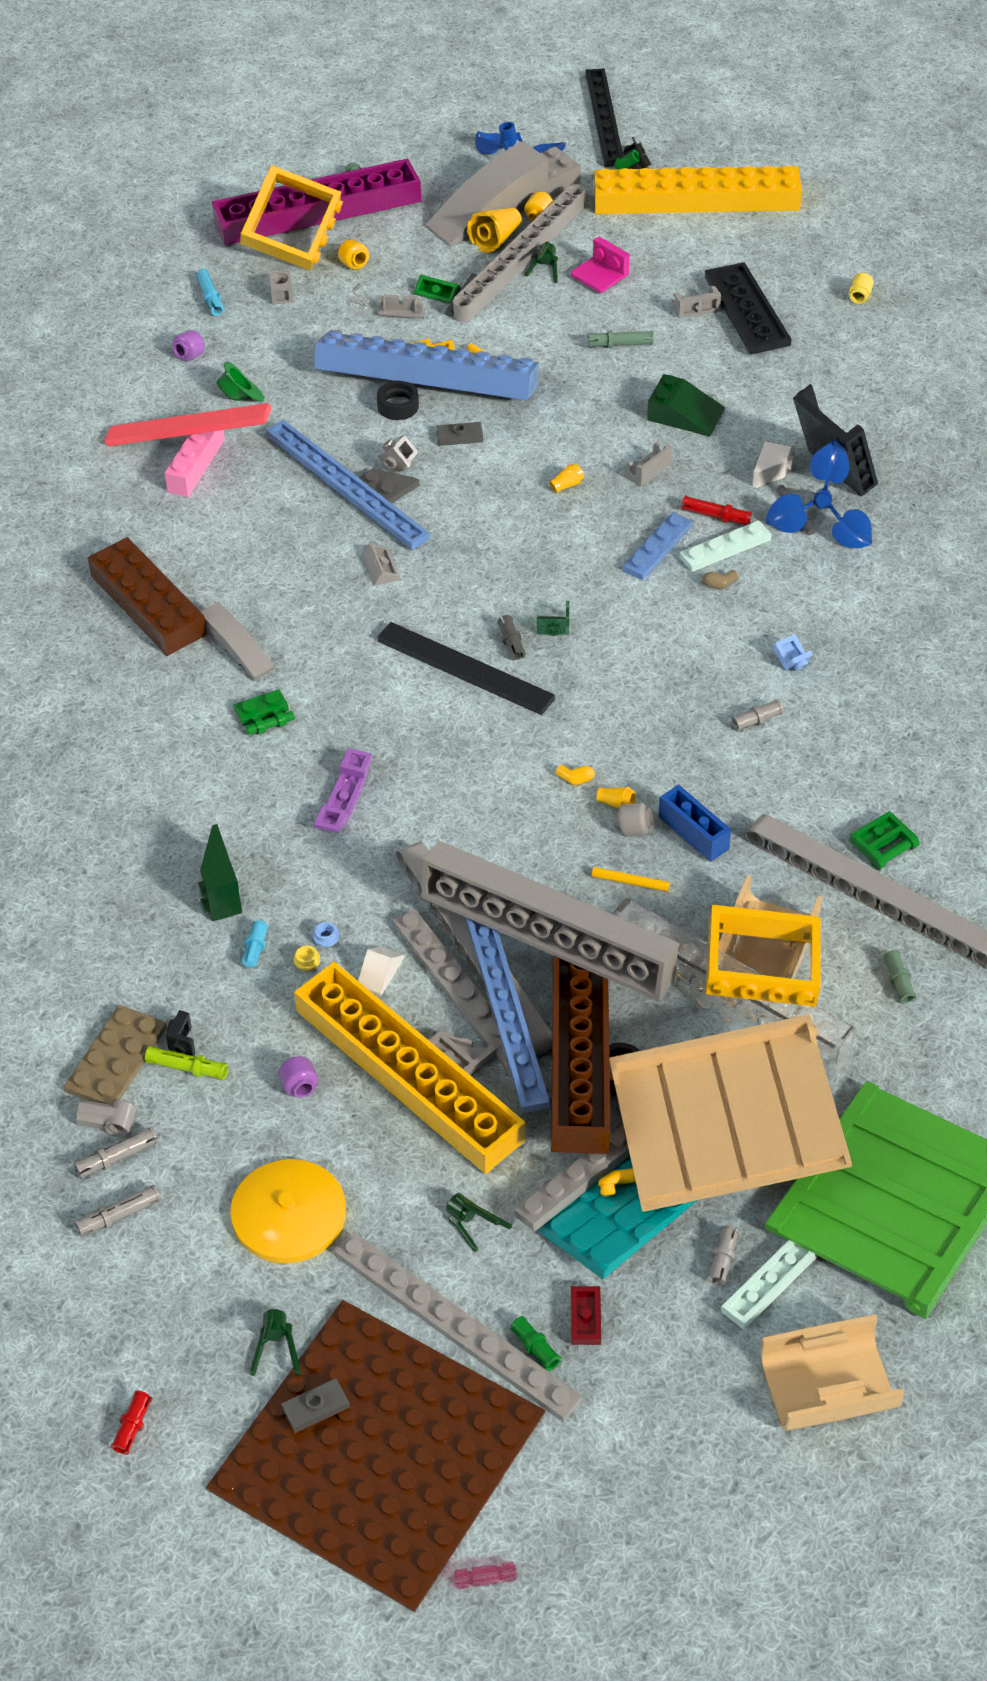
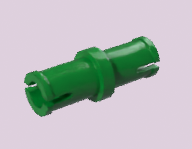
M520 1316L512 1322L510 1330L525 1344L524 1349L529 1354H534L547 1371L555 1369L560 1364L562 1358L549 1346L542 1332L538 1333L524 1316Z

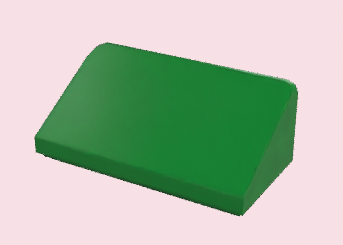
M420 274L413 294L450 304L461 287L459 284Z

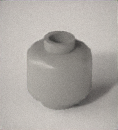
M643 802L623 804L619 808L618 814L614 815L616 829H620L626 837L646 835L649 829L653 828L652 810L650 807L647 808Z

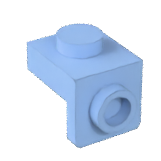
M795 634L776 642L772 646L786 671L792 668L798 671L809 664L807 661L813 656L811 651L805 653Z

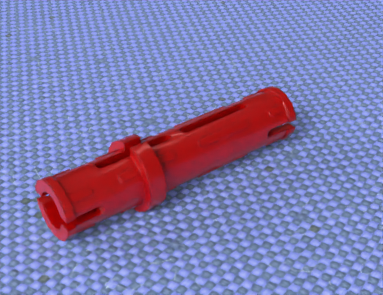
M687 495L684 496L682 501L684 505L681 506L682 510L722 519V522L725 523L730 521L745 526L749 525L751 520L749 516H752V512L733 508L730 504L724 506L688 497Z

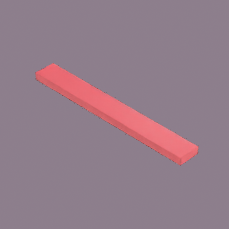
M269 403L115 425L110 427L104 441L107 446H115L266 424L272 409Z

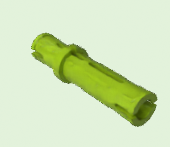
M149 1046L146 1050L145 1063L186 1071L193 1073L195 1077L208 1076L222 1081L225 1080L228 1073L227 1063L206 1059L203 1055H198L197 1057L153 1046Z

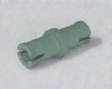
M899 950L888 951L883 957L890 972V982L895 985L902 1004L913 1002L917 995L910 981V971L905 968Z

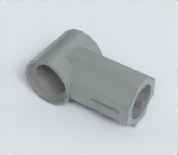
M83 1100L79 1103L76 1121L77 1125L105 1129L112 1136L119 1134L120 1137L125 1138L129 1135L137 1109L133 1104L121 1100L115 1101L112 1105Z

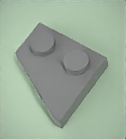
M439 1031L429 1039L432 1044L469 1075H472L496 1056V1048L489 1045L488 1048L473 1044V1040L464 1037L458 1038L447 1032Z

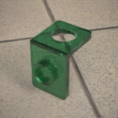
M566 600V617H537V635H569L570 600Z

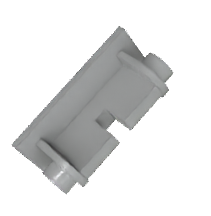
M384 294V296L379 297V304L381 305L378 314L382 316L421 318L424 303L418 296H403V302L399 301V295Z

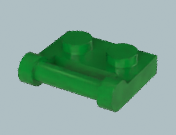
M891 811L850 834V842L871 861V864L877 870L885 867L888 861L906 850H913L920 845L918 837ZM899 837L903 839V841L883 853L878 851Z

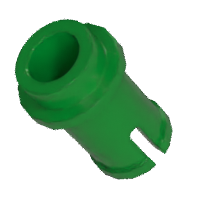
M632 150L624 157H618L616 162H614L615 169H628L641 160L640 155L636 150Z

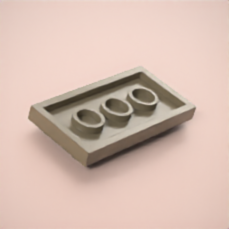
M118 1005L64 1085L65 1092L87 1101L110 1105L120 1100L146 1061L145 1054L149 1046L155 1047L167 1029L166 1022Z

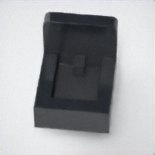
M179 1010L175 1019L170 1020L167 1027L166 1040L168 1050L194 1056L196 1053L194 1041L192 1038L187 1037L192 1029L188 1012Z

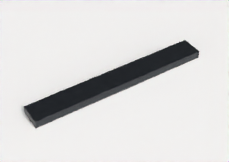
M605 68L585 70L604 167H612L618 157H623Z
M390 622L378 635V642L539 715H543L555 700V694L393 622Z

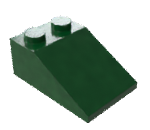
M663 374L648 400L647 420L710 437L725 407L685 379Z
M215 824L212 825L200 869L202 881L197 882L200 895L204 897L200 898L204 914L209 913L212 921L242 914L238 881L218 825Z

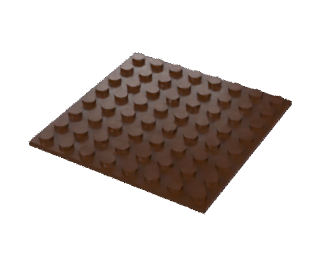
M342 1300L298 1360L301 1374L299 1376L295 1375L294 1367L206 1486V1490L409 1610L416 1612L546 1410ZM337 1378L349 1401L350 1408L294 1434L281 1404Z

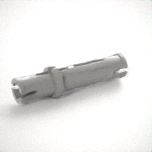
M150 1126L148 1129L105 1149L100 1147L95 1150L96 1153L73 1162L74 1167H77L75 1171L79 1178L82 1179L102 1168L107 1170L111 1167V1164L153 1144H157L158 1138H154L156 1133Z
M153 1184L106 1207L102 1205L92 1214L75 1220L76 1229L81 1238L103 1227L107 1229L117 1220L160 1202L159 1192Z

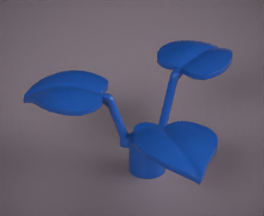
M504 122L499 125L500 133L477 131L475 144L480 153L493 154L499 149H503V147H505L506 151L508 147L516 144L517 139L519 142H522L523 139L520 132L516 133L513 122ZM566 142L540 144L532 148L542 153L556 146L563 152Z
M832 440L826 446L819 449L813 455L810 462V470L813 476L818 480H825L824 487L815 492L814 500L802 506V499L799 495L785 494L771 505L766 516V523L782 532L794 533L801 530L807 522L805 509L812 505H816L820 509L829 508L839 520L832 527V534L835 540L849 548L867 547L872 543V528L869 517L858 509L848 510L841 517L831 504L832 493L828 490L829 482L841 483L849 473V460L844 448L839 442Z

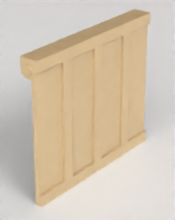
M810 1014L609 1058L611 1065L610 1079L614 1080L642 1212L852 1167L846 1140L817 1045L816 1025H813Z

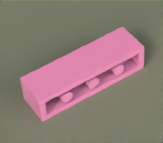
M224 430L188 436L165 471L167 492L189 497L224 442Z

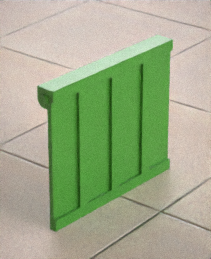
M866 1081L839 1119L852 1161V1167L798 1178L765 1223V1229L904 1299V1305L910 1312L927 1319L987 1225V1139L879 1089V1086Z

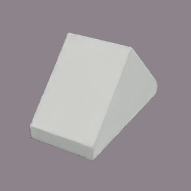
M382 946L367 949L358 981L372 993L381 996L405 955Z

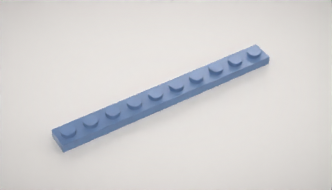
M285 420L266 429V435L269 439L408 548L414 550L430 540L428 531Z
M465 917L522 1114L550 1108L549 1097L499 932Z

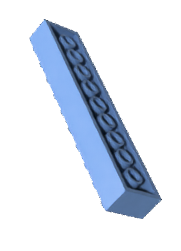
M330 330L316 342L314 369L528 400L537 388L539 362H533L531 358H520L518 360L512 359L510 355H499L498 357L491 356L489 352L484 351L470 353L468 349L464 348L450 350L447 346L443 345L429 347L426 346V343L422 342L409 344L405 343V340L402 339L388 341L384 340V337L381 336L368 338L363 337V334L360 333L347 335L342 334L340 330Z

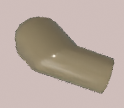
M730 570L724 575L708 572L702 577V582L705 585L719 590L738 580V574L735 570Z

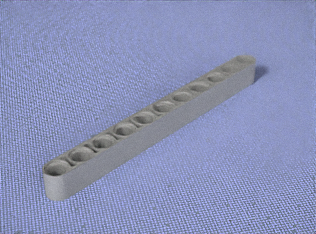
M574 184L567 187L454 297L453 311L456 321L461 323L470 321L538 254L539 248L546 241L550 242L584 209L585 188L583 186Z
M760 815L746 831L745 837L750 844H756V847L774 857L777 855L778 859L795 868L799 867V870L817 880L822 879L821 882L840 892L844 891V894L862 904L867 903L866 906L885 916L889 915V918L909 929L912 927L913 931L932 941L936 940L937 944L954 953L959 952L958 955L977 965L981 964L983 965L982 968L987 969V930L769 815Z
M421 841L396 851L400 866L403 865L405 867L403 869L412 884L415 883L417 885L415 888L420 896L422 893L423 859L429 853ZM427 901L429 903L427 905L436 920L439 919L441 921L439 923L448 938L451 937L453 939L452 944L460 956L464 955L466 958L464 962L473 975L476 974L478 976L477 981L485 993H487L465 917ZM511 973L535 1055L538 1057L552 1050V1032Z

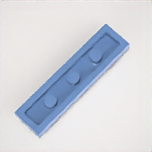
M672 512L623 565V572L643 581L692 527V520Z

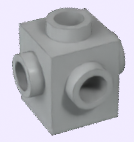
M403 435L396 440L391 438L382 445V452L377 457L390 472L394 473L398 470H406L412 464V459L419 451Z

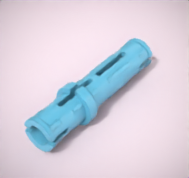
M200 269L201 276L197 271L196 278L204 293V301L210 307L211 313L214 316H220L219 309L222 313L224 312L221 295L216 291L208 270Z

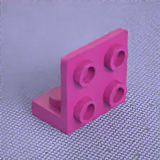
M598 236L593 240V257L572 270L571 277L598 293H603L629 275L630 254Z

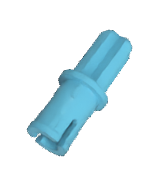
M254 921L249 937L245 939V951L241 962L248 969L256 967L260 953L265 949L264 940L269 926L264 921Z

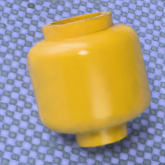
M545 192L533 193L524 206V212L528 219L534 221L553 200Z
M350 239L341 244L338 250V257L342 264L350 269L357 270L364 267L368 262L369 251L364 244Z

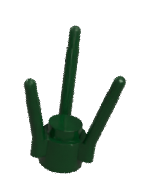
M546 241L540 246L538 254H536L525 273L526 277L530 275L536 264L540 261L542 264L552 263L554 283L558 282V257L555 255L556 248L553 244Z
M461 1193L452 1196L447 1203L446 1211L451 1214L448 1221L458 1229L465 1241L475 1252L478 1250V1247L461 1224L462 1221L467 1223L477 1214L494 1225H501L507 1229L512 1228L510 1223L479 1207Z
M271 1309L263 1314L260 1338L250 1370L251 1376L256 1374L264 1344L268 1340L278 1341L283 1335L286 1336L295 1375L299 1376L301 1374L292 1336V1324L286 1323L287 1316L281 1310Z

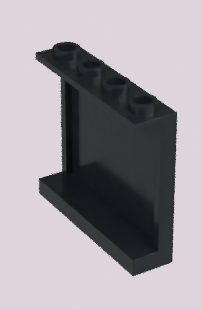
M811 384L800 390L793 397V401L808 451L814 455L832 440L839 442L849 460V473L843 482L860 497L865 495L878 484L864 429L857 424L846 433L819 410Z

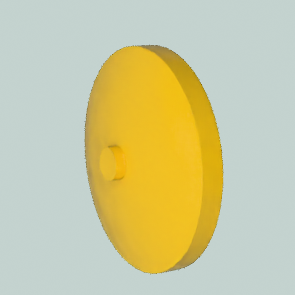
M284 1159L270 1162L257 1168L240 1183L231 1202L230 1214L237 1239L250 1253L270 1262L295 1263L315 1257L333 1244L344 1226L346 1202L339 1182L326 1169L305 1160Z

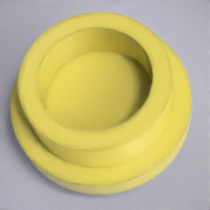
M302 946L294 954V965L299 970L311 971L320 964V954L312 946Z

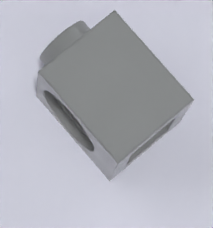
M290 271L269 273L272 305L293 303Z

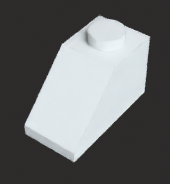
M765 441L754 469L753 487L758 488L784 478L787 469L792 470L794 456H791V446Z

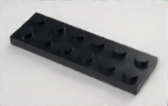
M745 262L705 270V279L710 286H716L718 292H720V304L750 355L791 346L792 339Z

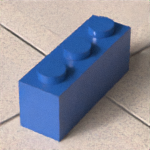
M679 784L659 797L658 817L710 862L730 849L731 829Z

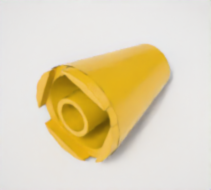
M515 208L479 211L474 213L471 220L468 221L467 233L472 244L480 247L478 250L490 253L497 250L521 225L522 218L519 211Z

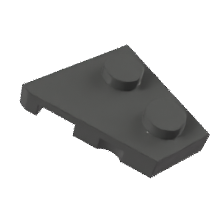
M372 468L358 477L390 503L397 501L420 486L419 479L376 468Z

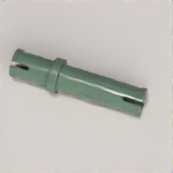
M653 330L588 333V347L608 346V348H613L615 345H653L654 339L645 337H654Z

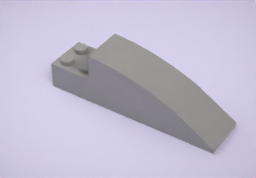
M522 141L491 160L472 175L427 222L426 227L451 247L469 238L467 224L474 213L504 208H515L519 213L524 212L525 204L535 192H545L553 198L560 195L570 185H580L581 165L556 146L539 153L525 141Z

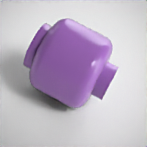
M187 330L177 335L172 343L174 354L186 362L199 357L205 348L203 338L194 330Z
M296 1056L287 1059L281 1065L278 1072L285 1092L293 1097H307L318 1085L317 1073L312 1062L306 1057Z

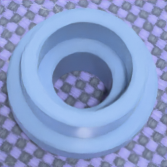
M322 922L313 931V940L321 947L335 945L340 937L338 928L331 922Z

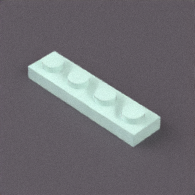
M758 520L681 551L679 558L693 572L770 541L772 534Z
M788 1240L722 1305L721 1313L744 1330L818 1255Z

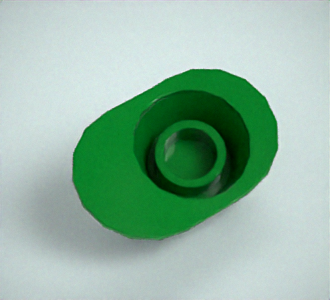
M230 362L224 363L225 372L216 383L229 399L241 401L251 397L256 401H264L265 397L260 389L246 378L234 364Z

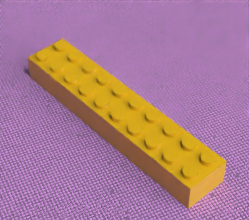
M798 166L594 170L595 214L800 211L802 188Z
M335 961L294 992L296 1011L485 1175L526 1141V1122Z

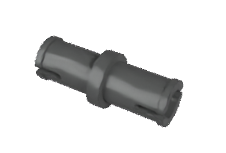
M504 615L502 616L504 623L501 618L498 619V625L503 634L502 641L508 647L512 660L521 659L518 652L524 658L526 652L520 641L521 634L516 630L512 616Z

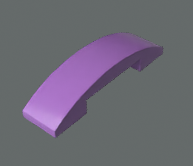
M348 748L340 765L341 773L326 806L322 805L314 823V828L339 833L344 828L365 784L372 760V753Z

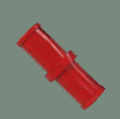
M137 1390L134 1392L126 1414L121 1415L119 1420L121 1425L110 1446L115 1452L128 1455L137 1432L141 1431L144 1426L143 1418L153 1398L143 1391Z

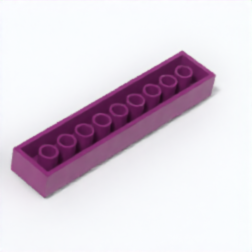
M408 158L311 179V181L341 192L343 204L340 213L336 212L334 216L336 221L422 202L421 181ZM285 185L275 187L255 233L266 237L320 225L330 203ZM260 191L212 201L214 223L225 246L241 241V232Z

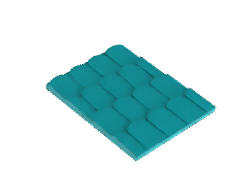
M629 1156L612 1171L633 1168L631 1157ZM597 1182L537 1229V1231L601 1279H604L698 1200L642 1212L636 1182L615 1185L616 1192L612 1196H602Z

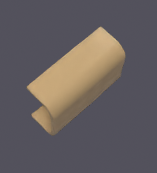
M747 875L734 907L819 917L823 897L818 895L813 910L809 914L761 901L752 895V876ZM723 933L719 941L718 970L794 979L809 943Z
M876 1314L762 1338V1368L779 1422L784 1431L901 1407L904 1390L903 1388L891 1389L876 1347Z

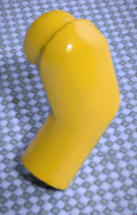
M561 764L558 766L555 774L572 785H580L593 779L595 772L589 766H581L571 770Z
M633 1168L612 1171L601 1178L598 1182L600 1194L602 1196H612L616 1192L615 1185L636 1182Z

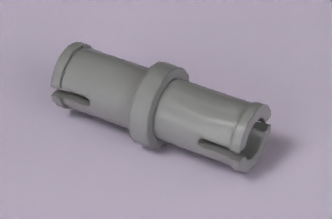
M778 699L760 707L756 705L751 707L750 711L733 716L732 723L737 731L755 724L761 725L767 719L782 715L783 707Z
M724 1225L721 1227L717 1247L712 1250L711 1254L713 1261L707 1276V1280L710 1283L713 1278H715L713 1284L723 1286L726 1283L729 1266L735 1259L734 1248L740 1233L737 1228L732 1233L733 1226Z

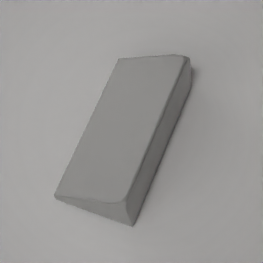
M368 543L361 556L373 586L400 580L401 578L388 547Z

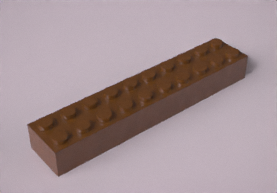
M553 955L551 1152L608 1154L610 1142L608 979Z

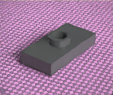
M481 422L436 425L439 446L483 442Z
M337 1378L282 1403L281 1407L295 1434L350 1408V1404Z

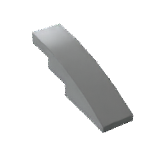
M219 602L200 611L205 616L206 627L224 651L227 650L238 666H243L253 681L274 670V665L256 641Z

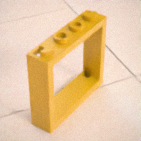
M271 165L241 232L240 244L301 268L311 270L314 263L317 264L321 256L320 248L326 246L329 237L326 234L335 225L336 218L334 216L336 212L340 213L343 204L341 192ZM276 183L330 203L309 253L255 233Z
M712 905L708 925L706 994L811 1007L817 1006L821 989V917ZM719 932L810 943V981L718 970Z

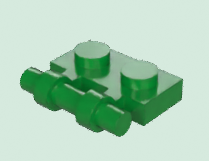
M280 689L234 704V710L242 725L245 726L248 735L254 733L262 734L266 732V729L275 726L282 727L287 725V722L295 720L292 710L289 711V706Z

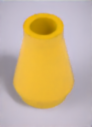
M576 463L568 464L554 479L549 481V484L558 493L561 490L581 484L584 474Z
M600 787L597 791L596 799L597 802L619 809L623 804L635 803L636 792L631 790L630 787Z

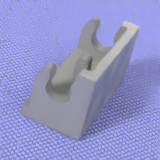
M710 286L712 293L681 298L678 292L673 293L676 300H672V305L678 317L684 318L720 311L721 294L716 286Z
M660 441L655 442L652 453L634 466L632 461L626 465L624 477L642 487L671 465L672 446L666 444L661 451L659 447Z

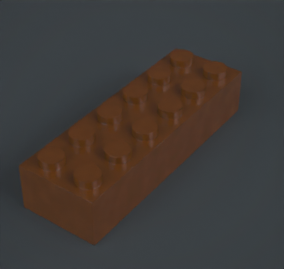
M128 537L88 557L91 577L166 656L207 635L205 616Z

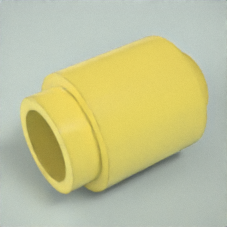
M858 273L853 277L849 289L850 300L853 303L862 304L869 299L874 284L873 278L869 274Z

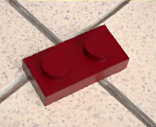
M571 1286V1345H601L600 1286Z

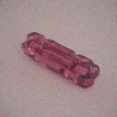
M510 1561L501 1563L502 1566L498 1567L497 1564L471 1567L472 1571H467V1568L457 1569L454 1571L455 1586L457 1589L469 1588V1584H474V1587L496 1584L502 1579L504 1582L515 1581L517 1578L516 1566L514 1562Z

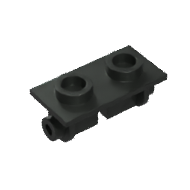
M632 137L634 143L625 146L623 153L627 155L632 150H636L641 160L632 165L631 169L648 168L651 163L647 154H645L646 152L641 142L637 144L634 137Z

